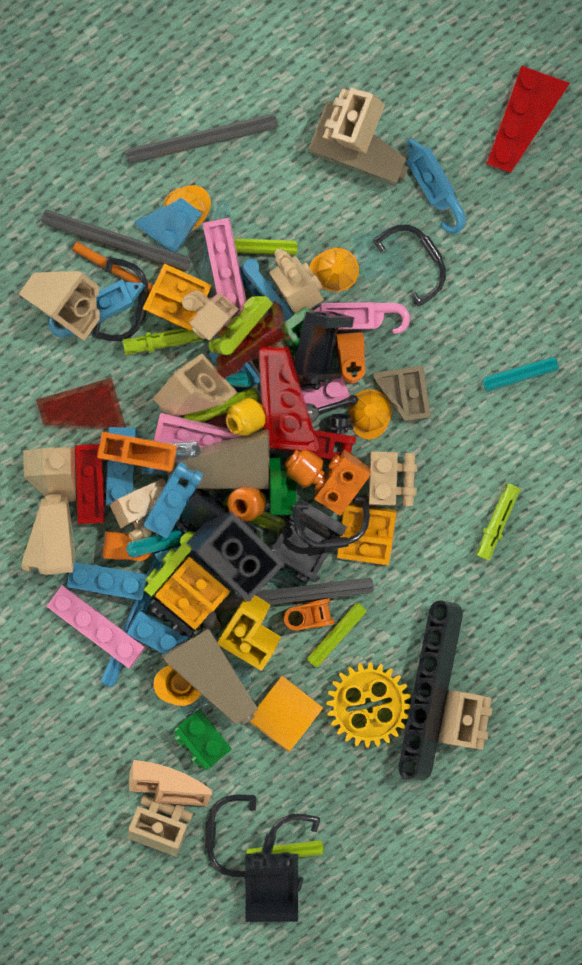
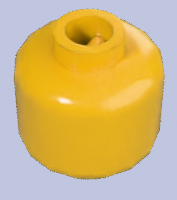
M245 398L231 406L226 417V424L229 430L241 437H247L264 426L266 421L263 405L252 398Z

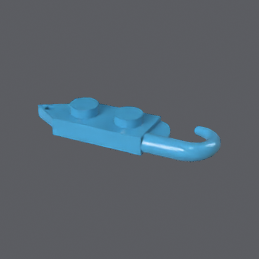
M413 139L407 140L409 159L406 162L431 206L439 210L450 207L457 222L454 227L448 226L445 222H442L441 226L448 233H459L465 226L466 216L454 195L455 191L430 147L425 148Z
M122 279L99 291V296H96V306L99 309L100 315L98 323L134 306V301L145 285L143 283L125 282ZM51 317L49 318V328L57 337L65 338L74 334L65 327L59 328L56 325V321Z

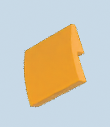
M164 263L143 310L191 331L193 326L190 322L198 313L195 310L185 309L182 303L183 298L194 290L202 292L207 297L212 285Z
M350 503L343 512L342 524L347 528L343 536L340 537H352L360 530L363 523L362 505ZM369 506L370 520L365 534L357 542L349 544L348 547L338 548L337 558L389 565L397 510Z
M189 557L157 591L155 597L196 630L209 613L214 611L228 595L230 590Z
M281 676L258 705V710L253 713L255 717L249 722L287 752H290L323 707L285 677Z

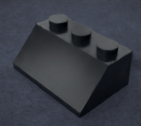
M196 488L180 515L182 517L180 521L190 529L194 527L200 529L203 524L229 513V509L202 488ZM243 522L252 532H254L259 538H261V531H259L250 523Z
M232 511L203 524L186 542L196 554L247 602L285 564Z

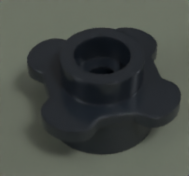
M344 413L330 415L327 429L333 430L337 434H344L348 430H353L351 416Z

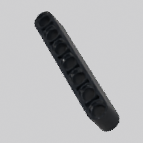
M437 600L429 609L398 766L399 774L406 780L424 781L432 773L463 618L462 608L457 603Z

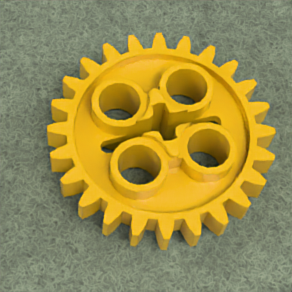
M369 662L367 669H364L362 664L358 663V671H354L349 666L348 676L341 672L339 673L342 679L341 683L337 681L332 682L337 688L336 691L328 690V694L333 696L334 700L326 701V704L333 706L334 709L328 711L327 715L336 717L331 722V725H340L337 734L346 732L345 741H349L354 737L355 746H358L360 741L364 740L366 748H369L370 741L374 740L376 746L379 747L381 738L390 743L388 735L391 733L398 737L396 728L405 729V725L401 720L402 718L408 719V714L404 712V709H410V704L405 703L404 700L410 698L411 695L402 693L407 687L406 683L398 685L397 683L401 676L397 675L392 678V668L382 672L383 664L381 663L377 669H373L372 662ZM376 682H383L386 685V691L381 696H376L371 691L372 685ZM350 688H357L361 692L360 698L355 702H351L346 698V692ZM366 698H370L372 702L385 698L392 699L389 703L372 706V711L369 712L367 708L346 711V708L349 706L364 704ZM381 708H389L392 711V716L388 721H380L377 718V713ZM357 713L366 716V723L362 727H355L351 722L352 717Z

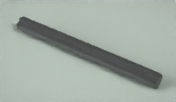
M272 113L125 150L127 162L132 164L275 129L278 123L275 114Z
M45 210L42 215L41 221L43 224L162 264L165 263L183 271H188L191 265V258L50 210Z
M362 578L262 590L256 596L271 605L369 594L374 591L372 578ZM229 594L218 605L220 611L236 610L244 598L239 594Z

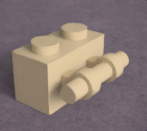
M350 88V91L341 89L339 97H336L334 100L332 115L330 119L326 120L324 125L326 130L322 138L331 142L334 139L345 148L366 154L385 104L374 94Z
M283 249L276 250L275 257L278 267L269 273L293 312L296 314L304 307H307L309 310L324 301L319 292L323 287L316 275H313L308 264H301L296 256L292 258Z
M194 290L186 295L182 302L185 309L195 310L198 313L190 322L194 326L192 328L193 331L200 338H207L209 341L222 330L239 310L221 292L209 300L202 292Z
M370 452L369 505L395 506L396 495H403V506L414 505V496L417 495V488H414V478L418 468V464H415V453H405V464L397 463L398 452ZM397 472H404V487H397Z
M164 478L127 494L110 504L120 528L132 523L134 524L136 530L129 532V537L132 541L151 537L152 533H154V531L143 525V518L149 515L166 485Z
M448 690L438 742L483 750L485 740H488L489 732H486L488 718L492 716L493 709L490 708L492 698Z
M144 795L141 805L149 807V810L137 807L128 829V839L177 857L187 833V824L179 821L181 819L190 823L193 813L184 810V806L156 803L155 796L152 798ZM158 811H160V812L165 813V814H168V815H170V816H172V817H171V818H168V817H165V816L160 815V814H157V813H158Z

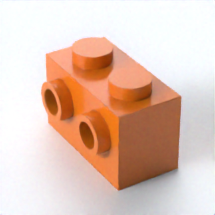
M345 450L340 456L335 455L328 465L330 469L328 473L313 486V489H315L314 499L339 516L342 515L371 475L368 465Z

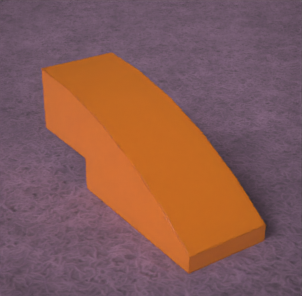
M102 432L97 458L173 472L178 445Z

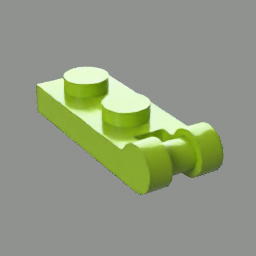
M255 296L248 299L243 305L244 310L239 316H235L227 324L228 329L222 336L210 341L209 350L213 354H231L273 303L267 296Z
M187 531L181 537L180 548L176 552L171 549L162 559L165 563L160 571L154 569L145 579L148 585L144 590L149 595L153 596L190 553L192 549L186 542L196 533L195 531Z

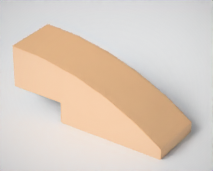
M133 760L129 774V791L155 793L156 803L194 806L208 805L212 790L198 780L167 766Z

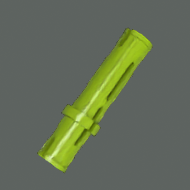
M180 328L154 334L147 332L143 336L123 339V345L127 356L146 351L153 353L154 350L199 342L203 341V339L193 329L189 331Z
M509 483L505 484L487 528L484 527L482 533L484 535L475 552L476 556L491 561L498 541L503 538L502 532L516 499L521 492L520 488Z

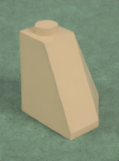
M80 271L33 273L19 293L20 296L84 341L100 320L99 309L96 306L99 286Z
M200 354L177 370L153 399L163 412L177 417L222 405L237 392L203 354Z
M70 447L40 448L23 451L24 477L44 497L50 494H61V497L68 496L69 502H77L75 449Z
M50 494L41 500L23 556L22 570L30 571L33 570L32 567L39 569V573L45 575L73 572L76 554L68 496L61 497V494Z

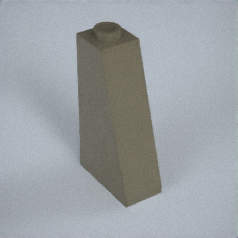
M327 101L308 149V154L393 186L397 185L398 180L403 182L409 168L404 166L406 158L376 135H373L366 154L345 148L334 139L331 142L322 138L326 130L324 128L326 120L330 119L334 110L333 103Z
M261 430L247 437L232 438L176 454L174 469L178 462L181 461L187 465L186 468L203 473V477L196 488L238 489L251 487L254 489H269V430ZM168 471V479L171 476L172 471ZM181 477L177 483L186 487L188 480Z
M208 628L201 630L161 656L171 668L233 723L237 724L240 722L243 725L255 717L253 713L258 708Z

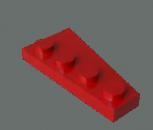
M521 66L486 165L511 174L570 85V82Z
M262 346L259 350L262 402L266 420L264 430H269V448L317 451L319 445L288 348Z

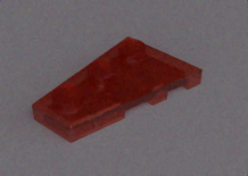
M276 300L270 307L272 311L263 320L260 319L231 354H220L216 358L217 373L223 379L239 372L242 366L251 359L258 358L260 356L259 350L262 346L269 347L272 344H277L286 335L283 309Z
M112 378L36 400L43 425L127 428Z

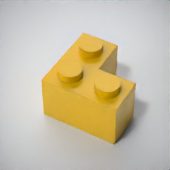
M255 595L249 602L245 599L242 600L217 643L262 671L273 655L281 636L261 625L271 604Z

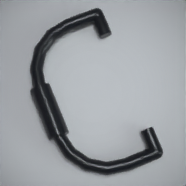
M409 224L396 225L374 238L373 242L380 252L386 249L381 241L398 231H409L421 239V244L432 260L437 262L440 278L431 292L421 299L416 292L410 295L417 306H422L435 297L443 288L446 280V267L442 260L443 256L429 235L426 236L419 228Z
M109 257L106 262L105 272L111 273L112 265L123 266L133 270L139 276L141 283L145 285L139 295L135 324L128 332L121 335L99 332L101 323H98L93 328L92 336L94 338L107 341H123V339L131 338L139 330L142 321L146 318L147 311L143 310V307L149 296L148 281L145 273L137 265L126 260Z
M359 495L353 498L354 503L362 502L363 523L360 530L354 536L321 540V542L311 540L303 532L299 510L308 509V503L294 504L292 509L297 535L305 544L313 548L330 550L348 547L349 544L357 542L365 534L369 526L370 509L368 496Z
M236 794L222 798L211 809L208 821H206L205 848H207L208 859L212 866L221 874L231 877H245V871L230 870L221 866L214 857L213 851L216 838L215 817L221 806L233 801H250L249 810L256 811L255 795Z
M289 814L281 817L273 824L270 832L266 834L261 852L272 854L276 840L275 834L284 823L292 820L313 822L311 831L317 832L320 818L307 814ZM298 876V892L301 890L304 880L301 876Z

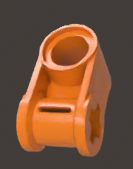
M363 333L337 334L336 352L343 381L349 384L357 383L364 376L366 369ZM351 364L354 369H359L355 377H352V374L346 371Z
M105 531L103 558L143 561L150 558L153 552L142 556L130 557L126 551L129 542H132L127 533Z
M330 598L310 601L307 604L288 608L283 615L284 624L292 630L318 628L335 624L334 619H331L328 605L331 602ZM319 607H321V612H322V617H323L322 619H321ZM293 611H299L302 614V622L297 626L291 625L288 621V616Z

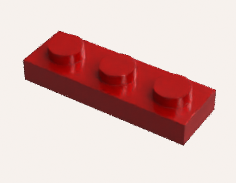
M100 444L75 445L78 524L105 523L103 459L97 458Z

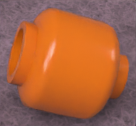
M294 450L284 464L287 477L302 487H307L311 483L316 485L324 475V472L321 470L323 460L311 451Z
M251 487L238 488L231 493L228 499L229 512L232 511L243 522L259 517L266 508L265 494L261 489Z

